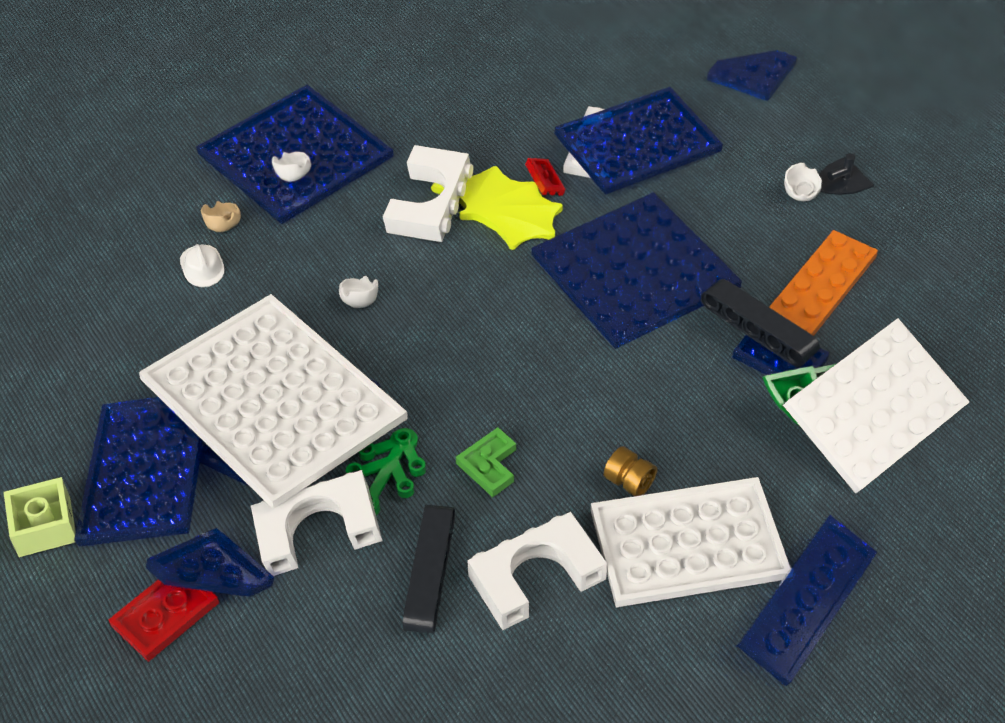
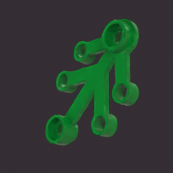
M398 429L393 432L389 440L375 445L371 443L359 451V457L364 461H370L375 455L391 451L388 457L362 466L359 463H351L346 467V474L362 470L364 477L379 472L369 489L376 515L380 512L378 497L391 474L397 484V492L400 497L409 498L414 494V484L410 479L406 478L399 463L403 454L409 462V472L412 476L420 477L426 472L425 461L419 458L415 451L418 443L417 434L411 429ZM403 487H409L407 490H402Z

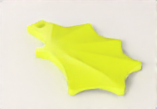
M497 166L474 175L470 179L468 178L465 194L459 199V203L465 208V210L459 212L460 220H475L488 226L503 238L511 250L516 249L521 243L532 238L555 239V230L552 226L553 220L563 210L561 203L551 202L543 198L535 182L511 180ZM434 183L431 186V190L434 193L441 194L444 187Z

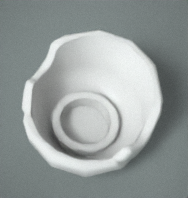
M283 152L280 160L275 156L272 158V165L276 174L285 181L299 180L311 168L310 158L304 152L289 154Z
M805 163L791 165L786 171L784 186L786 193L793 199L802 202L810 201L821 191L822 180L816 169L807 168Z
M367 276L360 280L351 278L345 279L339 285L340 298L353 308L368 307L376 300L378 293L377 279L371 283Z

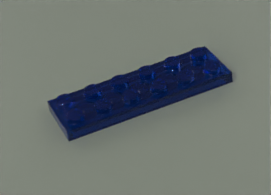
M829 515L736 646L783 685L787 686L792 682L877 552Z

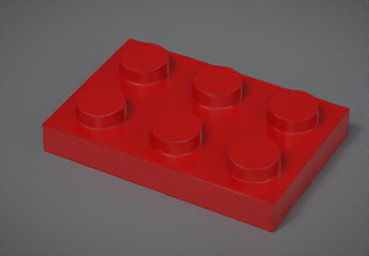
M178 563L114 614L108 621L111 627L149 662L218 605L219 601L213 592L184 566Z

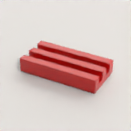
M528 158L525 165L541 194L546 195L549 192L550 195H555L557 192L559 196H563L566 189L548 159Z

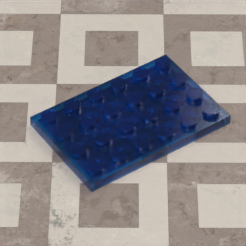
M671 87L556 126L554 130L555 136L605 195L718 153L723 147L721 141Z
M159 397L102 404L74 539L79 547L188 534L190 532L203 440Z

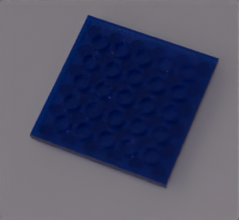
M308 85L301 87L196 146L197 153L281 224L394 157L392 148ZM283 152L288 154L304 152L310 158L311 168L303 178L292 182L285 181L276 174L272 165V158L275 156L280 160Z
M654 192L531 248V255L615 349L704 306L701 301V294L719 279L728 280L738 288H741L742 280Z

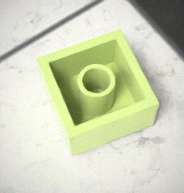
M62 477L4 492L9 537L19 557L77 542L71 500Z

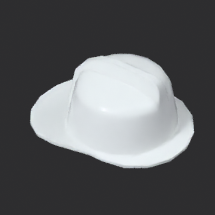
M196 244L184 251L180 257V264L187 281L194 286H212L218 283L224 275V265L220 254L216 248L210 245Z

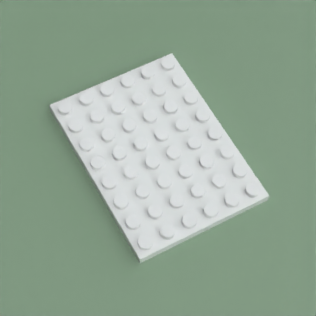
M272 294L139 372L140 379L273 509L407 419V411Z

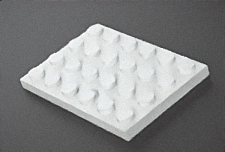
M898 318L789 399L783 406L851 489L857 493L967 405L969 401Z
M758 477L591 503V514L602 556L607 562V575L616 607L791 578L792 571Z

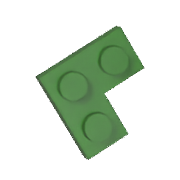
M497 427L456 456V464L488 494L494 497L514 482V475L500 462L516 451V443Z

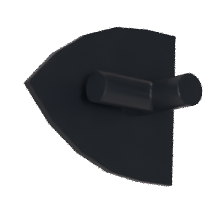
M848 153L844 158L827 165L819 174L822 180L820 192L826 194H854L872 188L874 184L854 165L855 155L852 153Z

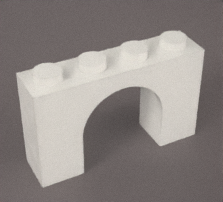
M414 145L407 161L410 179L437 183L443 186L444 190L435 199L423 203L390 199L383 215L387 233L442 242L445 233L450 231L453 214L456 215L458 211L459 199L465 194L466 182L468 178L472 177L473 165L470 164L469 154Z
M362 470L347 473L344 476L304 488L274 509L265 500L251 505L262 563L270 577L298 568L293 545L295 529L304 518L319 511H332L343 516L347 534L354 550L382 541L370 491Z
M571 512L563 516H556L548 523L537 528H530L524 534L512 540H505L497 547L486 552H479L468 560L469 578L502 630L529 618V601L512 576L517 566L526 560L541 557L558 562L565 568L580 592L606 580L607 562Z

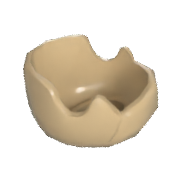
M217 201L213 208H209L208 205L204 204L200 210L206 226L215 232H225L232 229L239 223L241 218L238 206L230 202L221 203Z

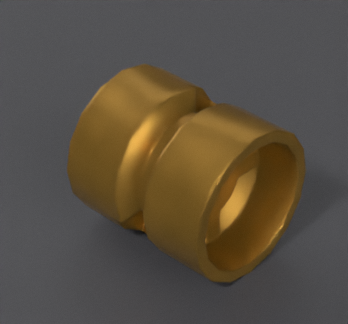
M624 446L619 447L612 454L604 469V477L617 486L623 484V488L633 496L644 495L652 485L657 474V467L647 460H638L637 454Z

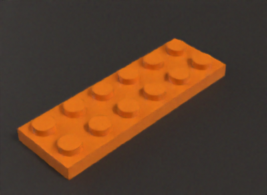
M833 230L770 305V308L814 336L875 260L878 250Z

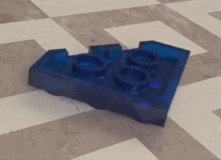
M775 50L718 60L709 70L707 80L769 101L796 65L797 57Z
M218 528L148 558L146 563V569L164 585L251 597L273 586L274 576Z

